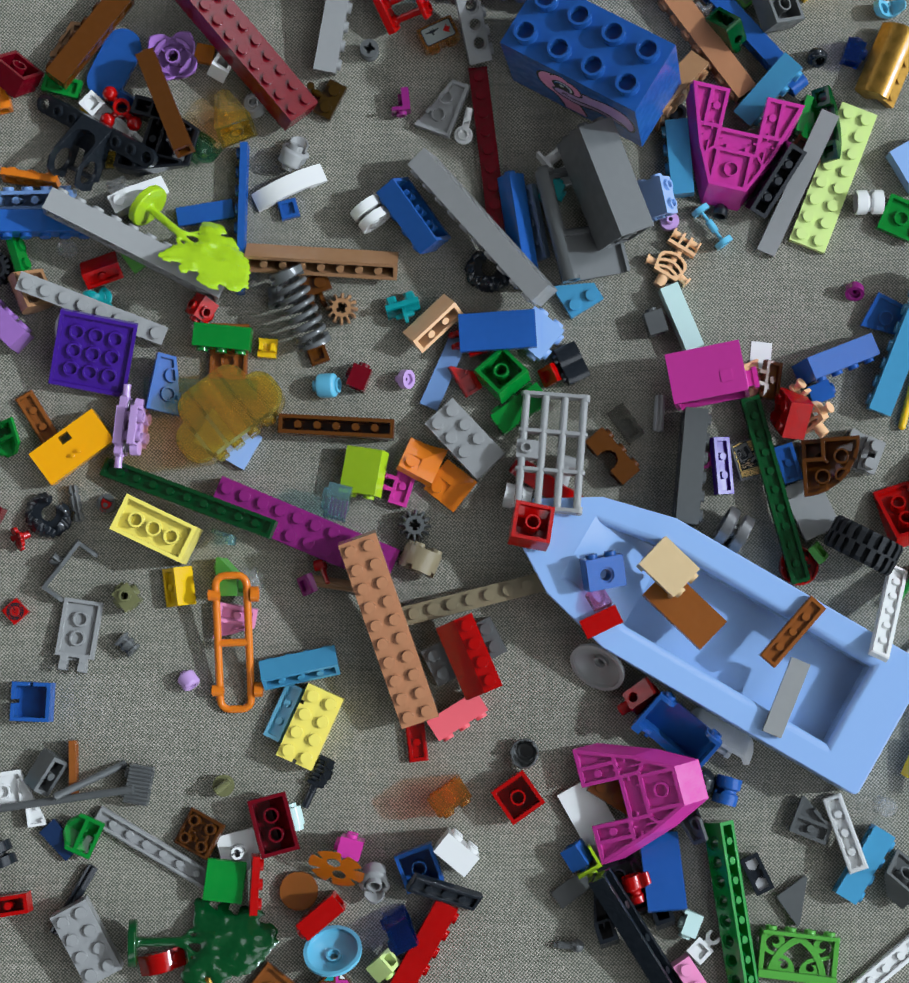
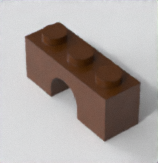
M601 427L585 441V446L596 458L604 452L612 453L615 456L616 465L609 471V474L620 486H623L640 471L638 468L640 465L633 457L629 458L625 453L627 450L621 443L617 444L613 440L614 435L608 428L604 429Z

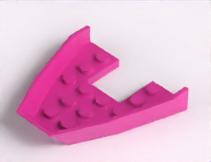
M693 80L690 82L686 109L692 167L700 201L703 204L707 202L708 205L712 206L724 204L728 209L738 211L756 189L784 142L792 134L805 105L767 97L758 135L722 127L731 88Z
M603 743L590 744L572 750L582 788L619 779L628 818L592 826L602 865L628 857L673 829L709 798L699 759L659 749Z

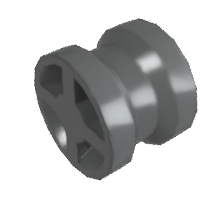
M366 39L360 45V53L365 61L372 62L379 56L378 44L373 39Z

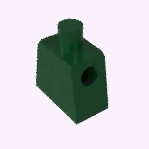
M718 7L705 20L724 41L731 52L737 53L741 50V44L747 39L741 18Z

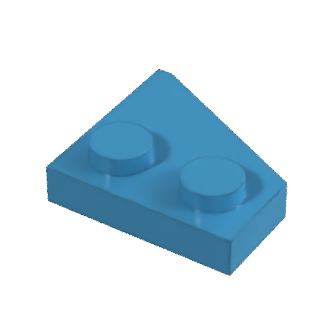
M595 283L554 286L558 290L555 293L571 319L604 300Z

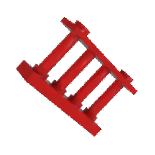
M373 0L389 35L396 33L401 28V22L422 14L424 20L428 19L433 14L431 3L427 0H416L417 8L397 16L394 14L392 5L404 0Z

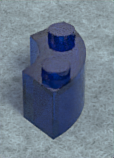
M404 903L382 914L383 919L380 920V923L387 932L389 938L387 945L391 952L394 951L397 956L418 946L419 941L413 928L412 919Z

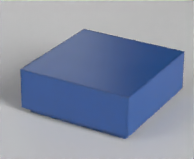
M295 197L277 202L282 222L300 217Z

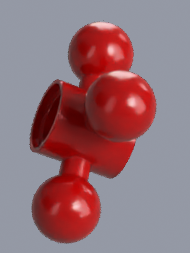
M113 86L105 87L102 95L105 100L113 102L114 111L102 114L100 121L112 127L115 124V118L127 119V127L131 131H138L142 127V121L139 117L131 115L129 102L123 98L118 99V92ZM121 104L127 106V110L124 113L117 111L118 106Z

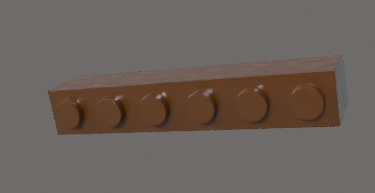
M101 0L96 2L92 8V13L89 16H85L81 21L80 28L71 33L67 44L62 45L55 59H51L45 67L47 77L66 90L134 6V0Z
M279 413V435L394 441V419Z

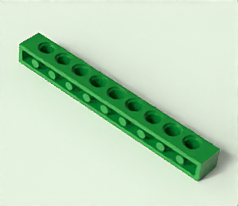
M715 820L703 823L708 836L706 847L727 982L759 983L733 820Z

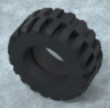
M841 515L835 517L824 538L825 545L886 576L892 573L903 552V546Z

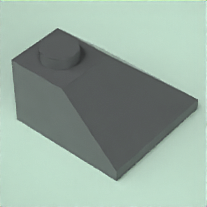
M897 848L885 871L884 877L887 897L903 909L909 905V858Z

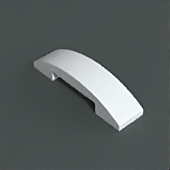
M92 90L78 103L90 116L100 120L102 114L113 112ZM115 118L113 128L142 143L143 138L136 131H131L121 118Z
M316 164L288 174L251 194L258 211L261 212L276 205V202L309 187L312 189L328 180L321 165Z

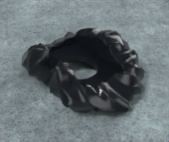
M476 251V253L472 254L471 259L464 268L467 272V281L471 283L472 287L475 286L481 292L493 293L494 291L504 289V286H508L510 277H507L505 274L503 275L498 269L492 276H486L482 272V266L487 260L483 253L484 251Z
M47 492L39 493L38 496L33 497L27 503L28 507L24 516L26 518L25 523H28L31 532L40 537H59L72 525L71 512L66 504L60 502L55 506V518L51 521L44 520L42 510L49 506L53 500L52 495H48Z

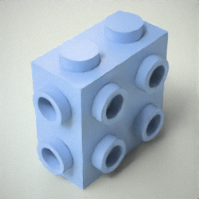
M661 173L651 175V179L637 181L653 222L678 213L677 201L674 198L673 183L670 176H662Z
M534 306L537 348L524 350L527 352L526 356L532 361L537 360L540 362L542 358L546 360L552 353L550 349L554 344L558 346L563 340L564 336L562 334L564 329H562L563 325L558 320H552L548 317L547 311L541 307L538 309Z

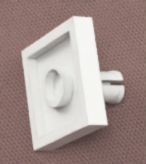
M254 827L221 835L217 842L221 859L247 862L246 870L251 869L252 853H260Z

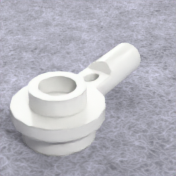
M466 107L462 126L458 127L454 133L455 141L461 145L469 144L473 138L472 130L469 128L473 109L470 107Z

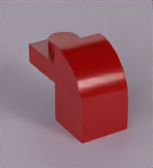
M177 946L138 956L141 976L166 973L187 964L183 948Z

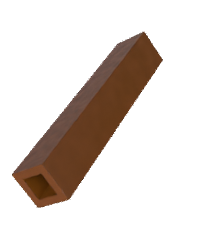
M153 47L140 51L135 56L177 158H181L195 152Z

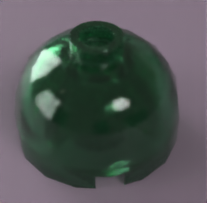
M200 131L191 162L194 164H198V162L210 164L219 157L223 149L221 146L217 148L214 145L216 141Z

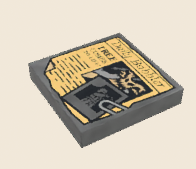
M746 439L730 444L731 455L739 480L744 481L760 476L751 440Z

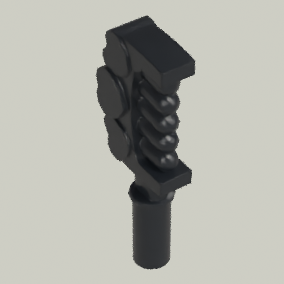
M319 755V763L316 764L312 776L307 781L311 785L301 805L306 809L309 808L317 788H324L333 775L335 761L324 755Z

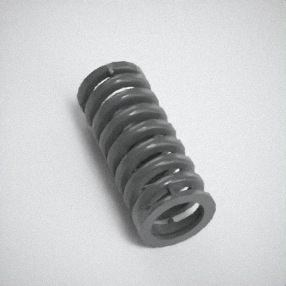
M300 263L270 275L269 278L271 282L274 281L272 283L273 287L290 284L277 291V297L295 293L282 300L280 305L283 307L298 303L285 310V316L303 312L290 319L288 325L291 326L308 321L292 330L293 335L311 331L296 339V344H301L298 346L299 351L304 352L323 345L332 339L328 330L323 332L326 329V324L318 323L322 319V314L315 313L318 310L317 304H310L314 301L315 297L312 294H307L311 289L309 285H302L306 282L307 277L301 275L304 274Z

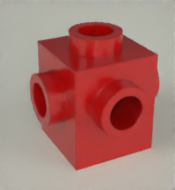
M196 293L188 302L185 312L190 315L189 319L193 322L208 323L213 319L219 305L207 296Z

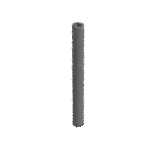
M122 760L53 793V797L57 801L126 768L127 763L125 760Z

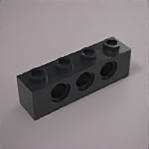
M785 141L744 207L766 219L807 152L795 144Z

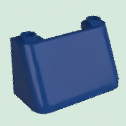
M661 691L636 716L631 729L637 734L644 731L646 738L650 736L667 752L699 759L702 768L722 745V735L715 729L711 730L675 700L676 697L670 691Z

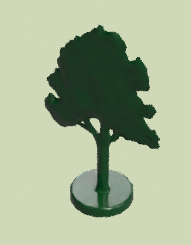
M196 898L194 902L193 928L189 929L182 936L139 937L138 920L129 919L128 967L134 968L137 966L138 947L177 946L186 951L188 963L180 973L184 983H207L204 979L205 977H209L213 983H225L232 976L241 977L242 975L250 974L260 963L265 961V957L279 944V940L276 938L278 929L272 923L265 924L259 921L261 916L265 915L262 910H258L257 916H249V906H242L238 914L234 915L229 910L230 903H220L217 910L209 904L211 901ZM188 944H200V950L195 952Z

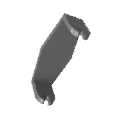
M79 539L75 541L63 557L55 552L52 555L53 558H50L48 561L55 568L43 582L41 588L60 602H63L64 598L48 587V585L63 568L78 546L94 557H98L97 552Z

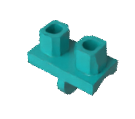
M408 291L403 294V301L397 302L396 296L386 298L385 309L388 320L393 318L397 320L404 319L405 323H409L408 317L414 316V312L421 311L418 296L415 297L413 291Z

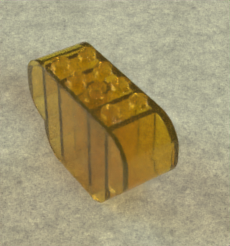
M222 365L181 396L178 402V413L184 423L181 424L176 434L177 445L186 458L197 465L211 466L218 461L223 462L230 457L229 453L231 451L241 449L246 444L244 441L250 437L254 439L261 433L260 429L264 426L270 427L276 422L275 418L279 416V413H282L286 404L285 394L273 377L265 372L254 371L246 375L242 369L235 365Z

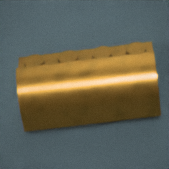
M896 22L882 23L854 89L863 98L877 99L885 107L894 108L909 72V26Z

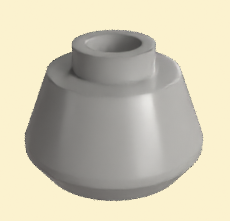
M253 93L243 98L241 108L246 116L258 118L265 113L266 108Z

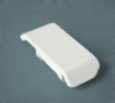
M695 708L691 711L693 715L711 730L715 729L722 735V745L717 752L726 759L733 753L741 758L743 765H749L754 751V742L750 736L702 708Z

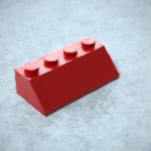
M472 613L436 628L466 700L503 686Z

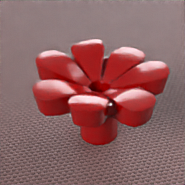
M17 527L11 528L10 531L13 534L10 536L13 542L16 541L15 545L19 551L24 550L25 540L31 537L28 530L20 532Z

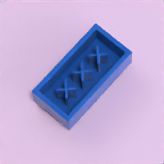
M408 177L392 178L376 192L380 203L387 207L391 218L399 224L402 234L409 238L412 248L417 253L435 252L451 239L448 232Z

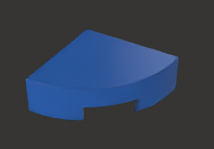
M120 88L117 98L126 99L130 106H132L134 96ZM121 104L118 108H127V106Z

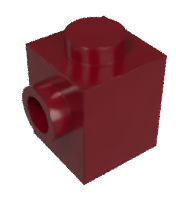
M359 362V364L354 363L353 367L349 366L345 376L348 378L346 386L365 393L373 373L372 369H369L370 366L363 362Z

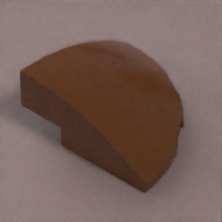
M860 435L801 440L804 497L827 492L848 475L854 461L857 459Z

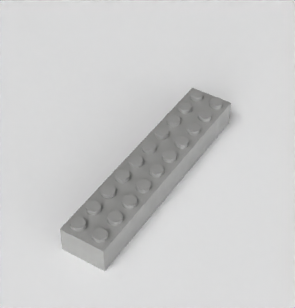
M423 148L408 163L412 169L410 171L411 174L423 182L422 186L429 193L431 192L436 196L434 199L447 209V214L453 220L460 223L459 227L472 237L471 240L478 247L486 250L483 252L490 261L498 264L496 268L503 275L505 274L507 277H510L508 281L512 286L523 291L521 295L528 303L530 302L533 305L536 303L542 306L558 291L434 154Z
M52 187L42 206L45 215L218 302L225 286L218 285L219 290L210 289L196 280L200 273L190 270L187 273H181L178 267L181 263L163 261L162 258L158 257L159 252L172 247V244L166 241L163 243L157 241L156 236L148 232L146 234L140 232L139 228L131 223L128 225L122 223V219L116 215H106L102 208L96 205L93 207L87 205V201L81 197H71L68 195L69 192L61 187H58V189Z

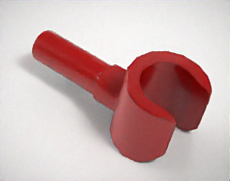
M321 559L313 561L314 570L316 572L321 571L325 584H330L326 573L327 564Z

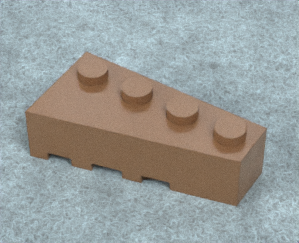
M692 50L679 63L681 85L663 109V114L654 127V130L657 132L665 124V120H668L670 115L687 98L690 82L693 80L704 81L708 76L709 62Z

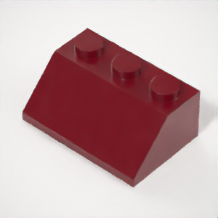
M285 791L247 801L262 859L300 849Z

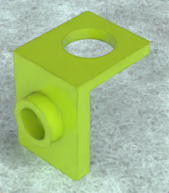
M590 844L587 846L596 863L592 864L585 871L577 873L579 880L585 876L587 878L592 877L595 872L598 873L597 869L602 867Z

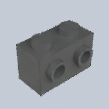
M43 748L23 781L33 791L48 797L69 763L58 753Z

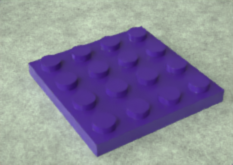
M61 308L48 383L120 397L123 394V384H128L138 323Z

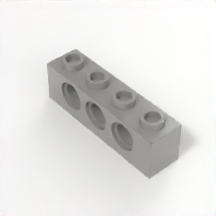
M455 0L469 64L473 65L492 60L491 54H494L492 42L489 43L488 41L490 29L488 24L484 22V17L486 16L484 5H481L480 0H474V6L471 9H467L465 5L468 0ZM472 19L479 20L476 27H470L469 24ZM476 38H482L481 45L475 46L473 44Z

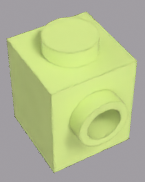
M387 948L372 960L366 967V970L378 983L384 979L388 981L396 973L394 970L401 961Z

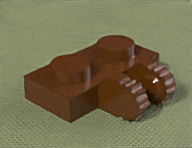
M307 277L306 282L302 284H307L311 287L307 294L319 295L322 306L327 307L328 305L323 293L332 290L328 277Z
M766 359L763 360L762 369L757 368L758 375H761V381L759 380L760 398L775 401L776 394H779L783 363Z

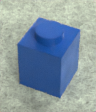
M828 379L805 388L812 390L806 395L810 401L817 400L821 403L835 397L834 393H836L833 383H830Z
M582 838L568 845L560 853L572 873L578 870L580 872L585 871L590 867L589 863L594 859Z

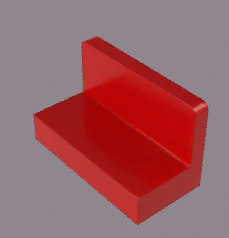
M115 251L80 263L81 275L88 290L124 278Z

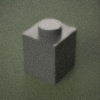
M656 307L645 310L642 320L648 338L667 333L669 329L662 308L656 309Z

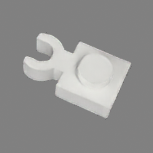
M709 930L706 933L704 941L699 937L686 950V953L699 966L714 952L710 946L720 942V937L715 941L710 939V934H712L713 930Z

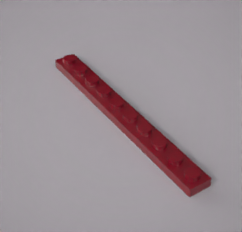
M487 66L468 68L486 212L505 232L497 178L501 177Z

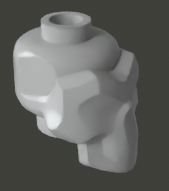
M291 137L289 143L282 144L278 161L282 164L281 167L292 172L293 169H299L301 165H304L309 158V153L307 152L309 144L304 137Z
M373 861L363 867L364 879L359 886L364 891V897L369 903L378 904L385 897V892L389 890L390 884L386 875V866L380 862Z

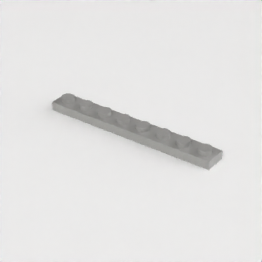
M21 271L15 286L16 290L65 309L138 323L136 336L162 345L168 330L166 326Z

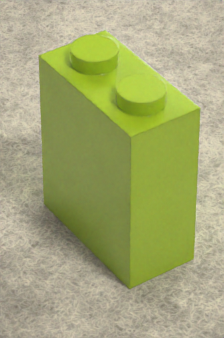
M347 445L339 491L345 492L347 497L356 498L357 495H363V499L373 501L374 497L381 498L389 453L384 450Z

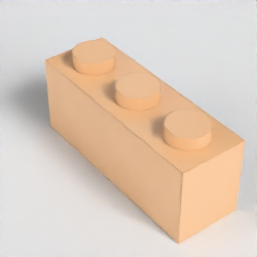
M443 294L402 333L414 347L423 353L458 321V314L464 313L452 299Z

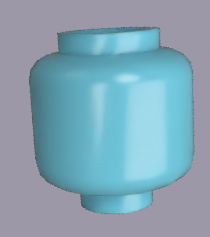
M335 373L318 374L312 382L313 392H316L319 398L336 397L342 389L341 379Z

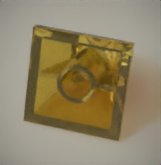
M219 90L214 95V128L223 149L258 136L247 109L229 90Z

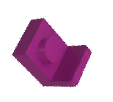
M401 87V94H398V103L402 106L391 107L392 116L403 118L407 114H411L408 87Z

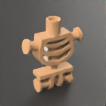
M675 228L667 241V244L676 250L674 252L662 251L657 258L648 254L645 261L646 265L647 263L654 265L653 271L658 273V276L653 284L660 289L665 286L668 280L672 283L681 282L683 288L690 282L691 278L688 279L683 275L687 269V264L681 257V254L683 253L693 259L702 245L701 242L700 244L695 242L693 237L690 240L685 238L686 233L682 234L677 231L678 228ZM674 237L677 240H679V242H676L671 238ZM682 241L687 243L686 247L681 245ZM688 247L694 249L695 253L689 250ZM663 256H670L671 259L662 258V257H663ZM677 261L680 262V264H681V266H682V270H681L680 266L676 263Z
M798 378L795 384L789 386L791 391L803 396L808 395L812 391L808 388L801 392L800 389L806 387L805 381L801 378ZM817 400L811 401L815 409H812L806 434L815 431L819 438H823L829 433L823 422L829 418L828 412H834V407L830 402H826L825 406H823Z

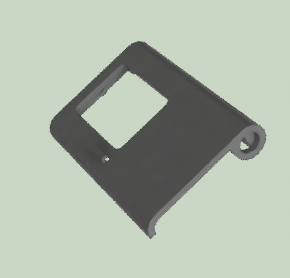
M548 165L538 167L535 177L562 284L630 271L624 243L598 251L588 226L570 229L564 227L553 179L569 177L566 168L553 169Z

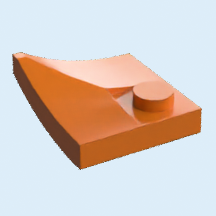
M411 437L396 470L430 487L448 450L425 444Z
M447 459L438 470L430 487L425 486L424 490L454 513L477 484V481Z

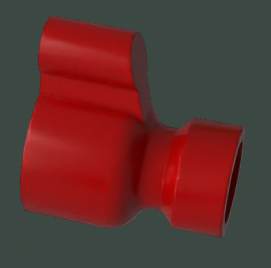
M648 871L623 876L621 878L625 892L630 894L629 898L633 905L646 901L641 889L652 883Z

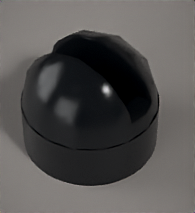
M717 204L713 209L712 216L720 220L727 219V206Z

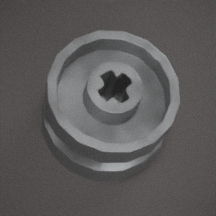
M731 506L720 521L711 539L721 545L727 541L725 547L738 553L748 539L756 519L745 515L738 522L741 512Z

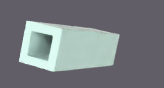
M675 282L661 288L658 294L682 350L703 347L704 342L679 283Z

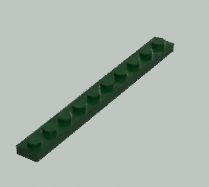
M756 395L741 399L739 401L790 584L794 585L811 580L760 396Z
M108 457L99 473L102 477L269 540L272 539L278 525V521L130 465L122 463V469L114 468L115 460Z

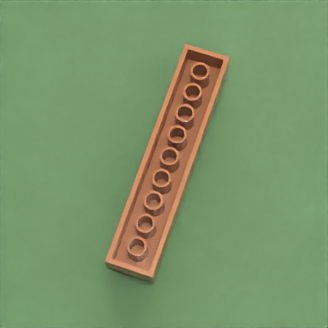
M373 530L338 542L344 565L401 728L404 729L439 717L376 531Z

